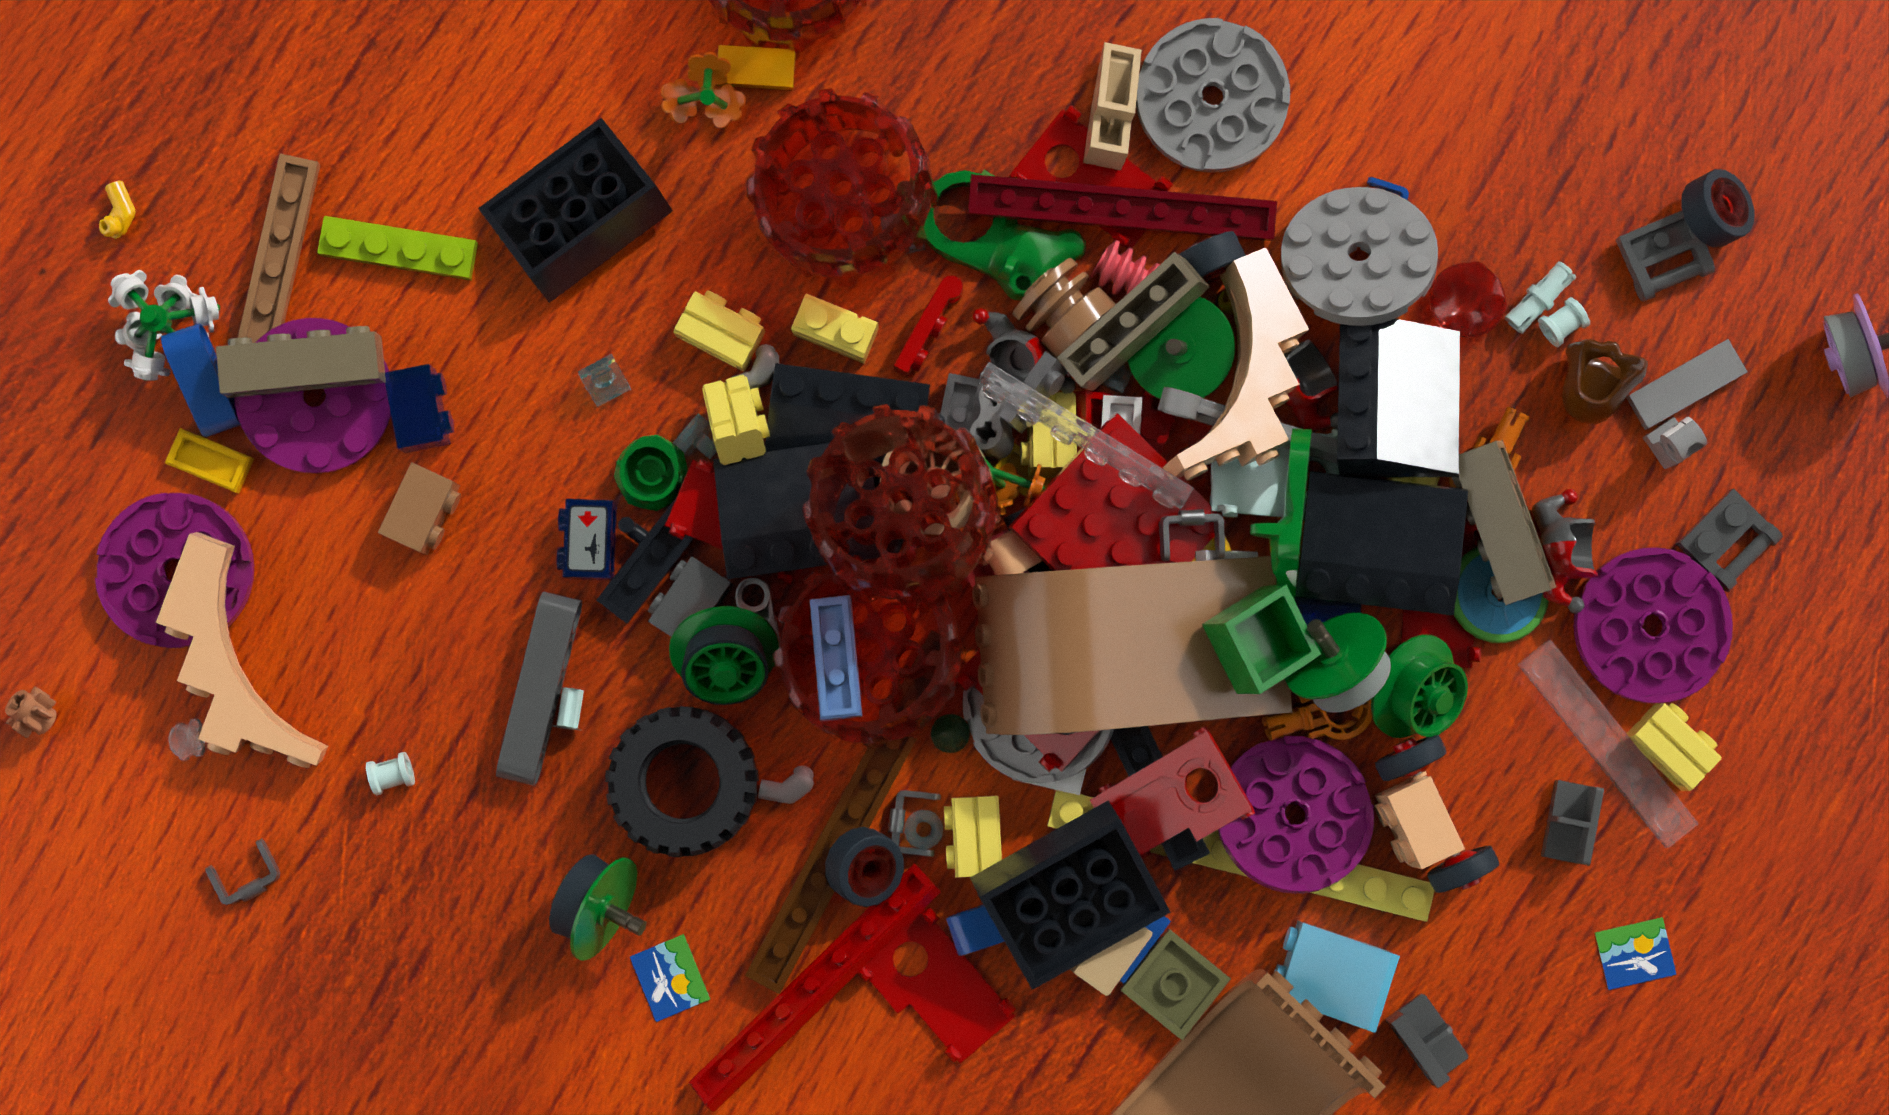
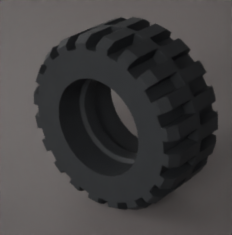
M668 707L643 716L636 721L637 723L633 727L626 729L620 736L621 741L616 748H613L609 759L611 763L609 770H606L605 782H608L609 794H606L608 806L612 805L615 821L618 826H622L628 832L627 836L631 840L647 847L646 850L656 854H666L668 857L696 856L716 849L726 843L746 824L751 815L752 807L756 803L759 774L758 769H756L752 748L748 746L743 734L732 726L728 720L708 710L699 708ZM678 744L693 745L705 751L714 761L720 780L719 790L712 805L700 815L687 819L673 818L662 813L652 803L646 787L647 771L653 759L664 749Z

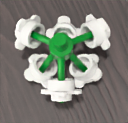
M137 270L131 275L125 273L113 278L111 281L112 295L108 298V303L112 307L121 305L125 309H134L136 307L141 309L140 313L131 312L127 315V323L123 329L116 331L115 340L118 344H126L134 350L132 359L124 360V365L133 369L134 376L144 381H153L158 379V375L169 376L171 372L170 369L164 368L165 356L154 350L156 340L162 334L175 331L171 327L172 320L192 317L194 325L200 323L203 326H208L211 333L214 332L213 320L219 319L220 305L217 304L214 296L207 297L204 287H199L200 295L192 293L187 286L186 278L181 275H174L166 285H158L154 290V296L157 299L158 305H148L145 300L149 290L143 283L147 275L144 271Z

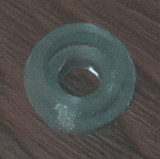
M919 810L912 813L906 820L904 833L908 842L914 847L929 849L941 840L943 824L934 812ZM920 822H927L932 828L931 833L926 837H921L916 832V827Z

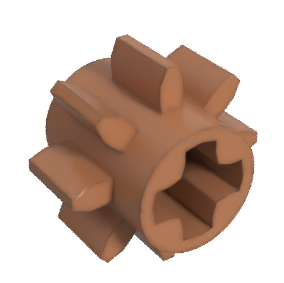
M34 687L30 693L20 690L10 698L6 705L5 712L10 716L6 723L25 738H28L32 731L41 735L48 731L55 722L57 713L52 707L56 701L37 687Z

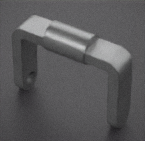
M1203 509L1179 510L1178 515L1162 517L1159 521L1161 560L1169 561L1170 559L1169 524L1178 523L1179 526L1204 525L1205 522H1214L1216 557L1224 558L1225 534L1223 517L1220 514H1205Z
M909 790L898 792L895 808H890L888 832H892L891 840L899 846L900 833H903L906 810H903L904 796L940 800L941 794ZM899 846L901 853L934 857V850Z
M262 838L256 841V845L271 874L262 879L258 877L241 886L234 894L228 896L212 865L205 868L223 904H234L241 899L247 902L267 891L266 886L280 878V870Z

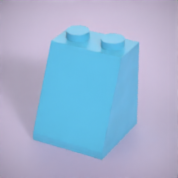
M1297 921L1295 928L1289 927L1283 943V949L1288 950L1284 964H1277L1275 971H1278L1294 987L1289 994L1300 1004L1307 999L1323 1015L1376 1033L1400 956L1385 949L1301 921Z

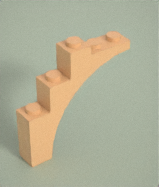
M1266 248L1234 260L1220 274L1231 301L1237 328L1238 361L1234 384L1222 414L1209 433L1200 442L1177 454L1163 466L1170 481L1183 475L1186 481L1191 480L1208 470L1206 465L1217 461L1219 466H1222L1238 458L1241 466L1254 461L1257 462L1258 466L1264 465L1280 456L1278 449L1289 441L1273 409L1288 402L1290 399L1287 394L1299 385L1284 354L1300 345L1298 339L1309 328Z
M199 532L189 534L156 623L166 626L165 633L185 640L188 639L189 635L193 636L177 681L187 684L186 690L192 694L201 697H209L210 693L214 694L198 739L208 742L207 748L223 755H229L231 751L238 752L244 747L246 740L251 742L250 747L259 752L272 754L273 750L288 755L287 761L304 768H309L311 764L317 766L323 761L328 746L300 733L276 715L255 692L239 665L229 637L225 609L227 573L235 546Z

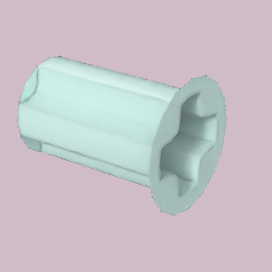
M562 687L557 725L552 726L570 730H582L578 729L584 690Z

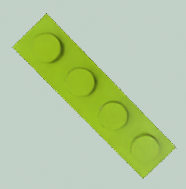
M324 216L317 253L324 257L472 281L478 242L471 239Z

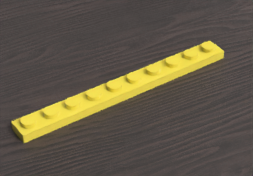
M1056 790L1047 826L1058 829L1092 810L1094 807L1090 800L1094 797ZM1218 830L1203 838L1210 854L1192 863L1247 876L1233 863L1227 854ZM1162 844L1150 850L1151 853L1167 856ZM1357 864L1348 875L1337 883L1310 893L1427 922L1435 890L1430 882Z

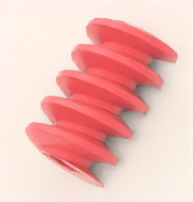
M1115 240L1107 247L1089 278L1091 280L1095 275L1100 274L1098 282L1100 288L1105 287L1112 281V295L1114 296L1124 289L1127 290V295L1159 266L1156 263L1146 270V257L1144 255L1137 261L1132 262V248H1128L1121 255L1118 254L1120 243L1118 240Z

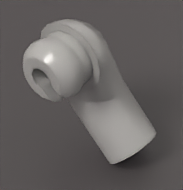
M768 344L759 346L755 351L757 357L751 371L732 377L746 376L750 389L769 385L773 380L775 363L780 364L779 355L773 346Z
M801 765L794 768V774L783 783L762 779L758 798L787 804L795 803L811 791L814 785V773L808 766Z

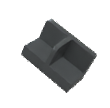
M1555 780L1541 851L1542 857L1590 866L1604 788Z
M1425 994L1417 995L1385 1019L1428 1081L1436 1088L1441 1087L1450 1080L1447 1073L1468 1059L1467 1052L1452 1033V1027L1445 1023Z

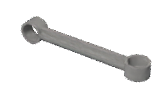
M1164 387L1157 410L1213 426L1222 414L1225 405L1203 399L1186 391ZM1281 423L1289 438V441L1281 447L1290 449L1292 429L1301 428ZM1312 432L1310 456L1336 463L1338 466L1337 439Z

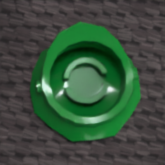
M659 435L642 436L634 440L622 451L616 462L614 478L628 504L642 509L658 511L671 504L677 497L688 467L684 453L673 443Z

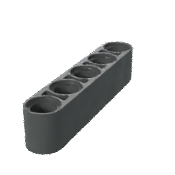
M545 591L540 596L498 759L496 776L499 778L535 786L538 782L581 614L582 600Z

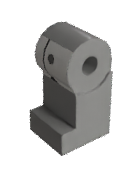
M1673 417L1643 437L1664 469L1683 462L1690 455L1708 444L1702 429L1690 417L1684 418L1679 423Z

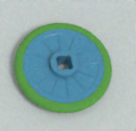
M1475 547L1461 558L1460 578L1454 609L1456 620L1474 637L1491 643H1508L1525 637L1539 625L1546 613L1549 601L1544 598L1542 593L1505 605L1503 598L1498 601L1491 592L1493 588L1490 577L1495 576L1489 561H1483L1478 547Z

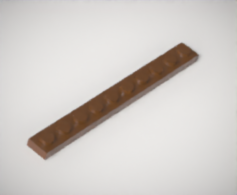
M933 630L929 633L745 976L778 994L782 991L835 892L830 887L826 878L825 862L830 848L841 835L849 830L870 827L965 651V647Z

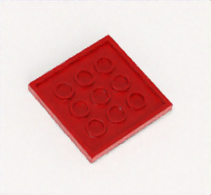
M1115 413L1008 528L1052 571L1193 561L1196 557V551H1202L1214 538V522H1205L1204 525L1179 526L1178 523L1169 524L1170 559L1169 561H1162L1160 556V519L1164 516L1178 515L1179 510L1203 509L1205 514L1219 513L1211 511V505L1182 476L1170 481L1163 469V466L1168 462L1118 413Z

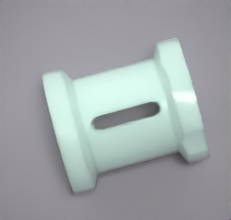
M1572 297L1565 300V306L1549 317L1544 315L1538 319L1542 333L1555 347L1562 345L1564 338L1578 328L1585 329L1590 325L1587 312Z
M406 752L398 753V758L377 764L373 761L366 762L368 782L373 794L376 796L381 795L384 789L406 784L407 787L415 784L414 771Z

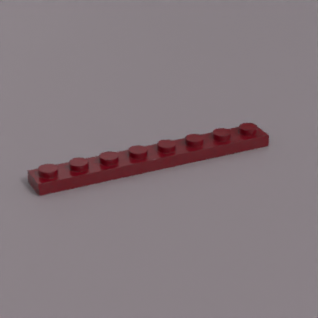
M971 174L967 215L1215 236L1233 231L1237 238L1272 241L1275 239L1277 201Z

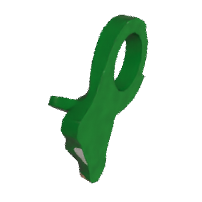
M1292 429L1283 518L1278 523L1251 524L1250 528L1251 535L1269 539L1271 566L1276 578V585L1287 584L1294 601L1312 429Z

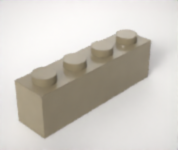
M1174 252L1062 352L1057 359L1080 387L1094 391L1210 287L1184 257Z
M355 326L346 328V334L331 335L330 330H314L306 332L307 338L291 339V334L268 335L267 342L252 343V338L246 337L228 339L227 346L216 347L220 394L234 398L386 383L382 336L375 331L370 332L369 326Z
M1503 440L1494 441L1459 454V477H1452L1457 488L1463 487V489H1468L1466 517L1470 525L1476 524L1481 539L1477 540L1478 550L1483 561H1489L1495 576L1490 577V581L1498 599L1503 598L1505 605L1556 588Z

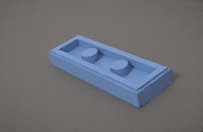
M850 595L810 600L820 720L828 721L862 717L852 598Z

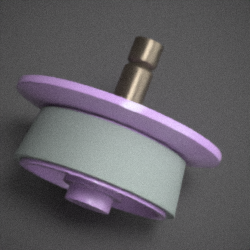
M1857 293L1853 295L1854 312L1824 316L1823 326L1829 348L1824 349V353L1830 370L1837 369L1843 387L1850 397L1862 393L1878 383L1886 397L1889 398V377L1882 353L1883 350L1889 349V332L1879 336L1876 335L1863 301Z

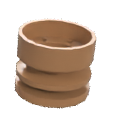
M1068 258L1060 265L1050 268L1027 289L1021 302L1012 313L1018 321L1023 320L1033 311L1036 313L1027 324L1026 329L1032 332L1046 324L1050 329L1042 338L1041 343L1056 359L1116 305L1100 287L1091 290L1084 296L1080 293V289L1086 283L1089 275L1086 272H1082L1069 281L1068 278L1078 266L1072 258Z

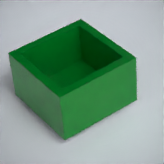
M1287 584L1262 586L1202 624L1236 694H1261L1321 655L1313 637L1307 630V625Z

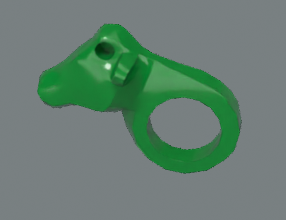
M985 169L981 174L966 170L947 173L932 183L922 196L918 220L925 242L945 259L988 275L997 281L1005 293L1013 300L1021 301L1027 289L1050 268L1060 265L1068 258L1077 261L1085 255L1086 241L1078 231L1074 229L1049 231L1020 225L1017 219L994 217L987 233L976 241L962 243L952 241L943 235L934 220L936 203L944 193L952 188L969 187L971 174L994 176Z

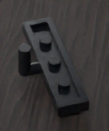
M676 498L649 532L629 517L621 518L618 523L619 529L637 542L639 546L596 600L627 624H629L695 539L685 534L682 540L668 534L670 528L665 526Z

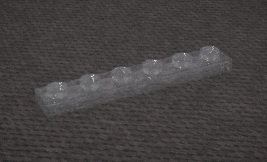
M988 362L981 373L979 385L983 387L982 392L987 397L997 403L1006 401L1017 408L1016 413L1031 424L1040 422L1051 429L1050 434L1061 443L1066 445L1074 443L1085 450L1084 455L1095 464L1100 466L1108 464L1119 471L1118 476L1129 485L1139 487L1141 484L1152 491V497L1163 506L1173 508L1175 505L1182 509L1194 488L994 364Z
M1551 640L1544 642L1517 664L1665 848H1670L1699 824Z

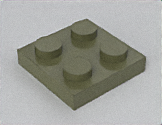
M1168 928L1120 990L1178 1038L1183 1040L1231 978Z

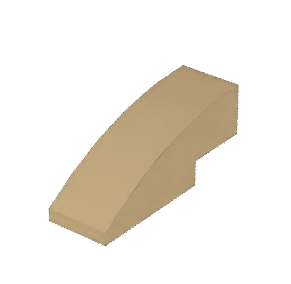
M1104 42L1093 94L1083 163L1116 170L1122 169L1128 155L1131 122L1136 109L1141 49Z

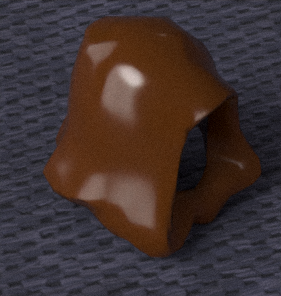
M1586 339L1569 344L1566 348L1568 369L1562 394L1565 410L1570 416L1582 423L1598 424L1606 421L1620 408L1630 391L1643 382V378L1648 370V361L1642 357L1622 353L1617 342H1598ZM1603 356L1610 357L1618 366L1608 364L1597 358Z

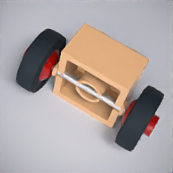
M1439 735L1425 737L1418 741L1411 737L1392 746L1393 752L1375 762L1380 777L1383 781H1390L1401 776H1412V778L1376 794L1375 797L1379 804L1374 806V810L1382 826H1389L1395 837V840L1390 843L1400 863L1405 861L1410 867L1424 869L1446 858L1443 863L1433 868L1427 874L1436 893L1446 892L1458 887L1460 890H1464L1482 881L1481 877L1499 866L1495 851L1491 846L1465 850L1431 776H1426V771H1423L1429 767L1430 763L1440 759L1447 753L1442 739Z

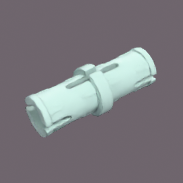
M1558 261L1536 285L1532 284L1526 290L1527 295L1504 317L1508 324L1517 332L1523 334L1545 309L1549 311L1554 306L1553 301L1576 279V275L1572 273L1573 271L1564 263Z

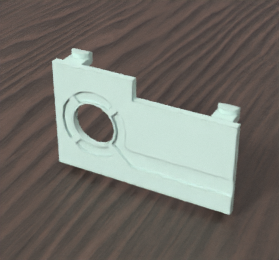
M1332 429V433L1320 435L1337 439L1338 429ZM1280 447L1278 449L1280 456L1261 466H1258L1256 461L1241 466L1238 458L1222 466H1219L1217 461L1211 463V511L1222 512V517H1237L1238 514L1283 518L1290 449ZM1310 456L1309 461L1321 464L1326 473L1339 474L1336 463Z

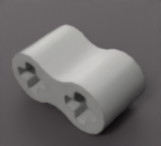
M992 379L982 386L979 392L980 414L970 429V438L980 448L981 452L992 460H1001L1007 457L1014 447L1012 427L999 414L1015 391L1006 381L1001 379Z

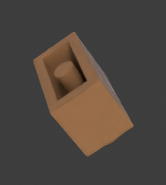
M411 462L378 533L428 555L430 549L435 550L442 540L445 530L441 528V525L447 513L452 515L459 504L461 494L458 493L460 485Z

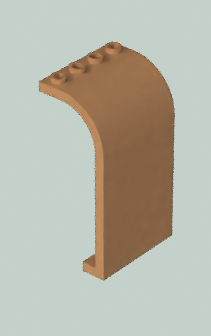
M1271 556L975 577L972 600L978 613L975 640L980 648L981 664L978 667V680L981 687H983L984 698L980 715L981 721L986 727V734L1032 735L1086 732L1292 712L1291 691L1285 679L1261 694H1236L1202 626L1204 622L1258 588L1276 585V578L1271 566Z
M1258 969L1247 975L1226 992L1197 1021L1183 1040L1180 1039L1109 1115H1332L1355 1096L1368 1093L1373 1098H1376L1386 1086L1378 1079L1382 1074L1381 1070L1365 1055L1359 1061L1348 1051L1353 1044L1336 1027L1329 1032L1318 1022L1323 1015L1307 999L1300 1004L1289 994L1294 987L1278 971L1270 975L1265 970Z

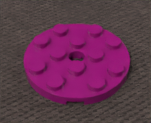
M303 318L289 321L273 328L255 343L267 342V336L273 334H291V339L307 338L306 332L314 330H330L331 335L346 334V328L349 326L329 319ZM384 360L386 383L324 389L326 394L324 402L316 407L309 406L304 401L305 391L234 397L237 416L250 442L259 452L276 464L304 473L318 474L338 471L364 458L383 437L394 406V388L390 371Z
M160 493L133 503L112 521L98 546L96 555L99 556L95 584L102 606L121 630L141 642L167 648L190 647L193 636L189 635L187 640L165 633L166 626L158 624L156 621L171 580L166 576V566L172 560H180L189 534L195 532L235 546L226 582L225 609L228 627L237 619L251 593L254 579V559L244 530L236 519L220 505L193 494Z
M1665 548L1632 550L1604 563L1596 570L1598 577L1589 578L1579 595L1584 601V608L1580 613L1574 614L1576 646L1589 672L1611 692L1623 698L1641 703L1676 701L1703 688L1710 682V678L1716 673L1721 663H1724L1730 649L1733 631L1730 605L1722 586L1715 576L1690 559V556ZM1650 614L1659 617L1662 622V630L1655 637L1648 635L1642 628L1645 618Z
M1284 736L1283 738L1255 745L1246 751L1231 767L1232 772L1254 808L1255 814L1244 820H1241L1239 817L1218 829L1222 844L1233 863L1250 879L1279 892L1310 893L1337 883L1348 875L1361 861L1373 834L1374 806L1373 804L1371 805L1363 775L1355 764L1342 752L1325 742L1309 737ZM1291 804L1300 806L1305 812L1304 822L1302 824H1289L1285 816L1286 806Z

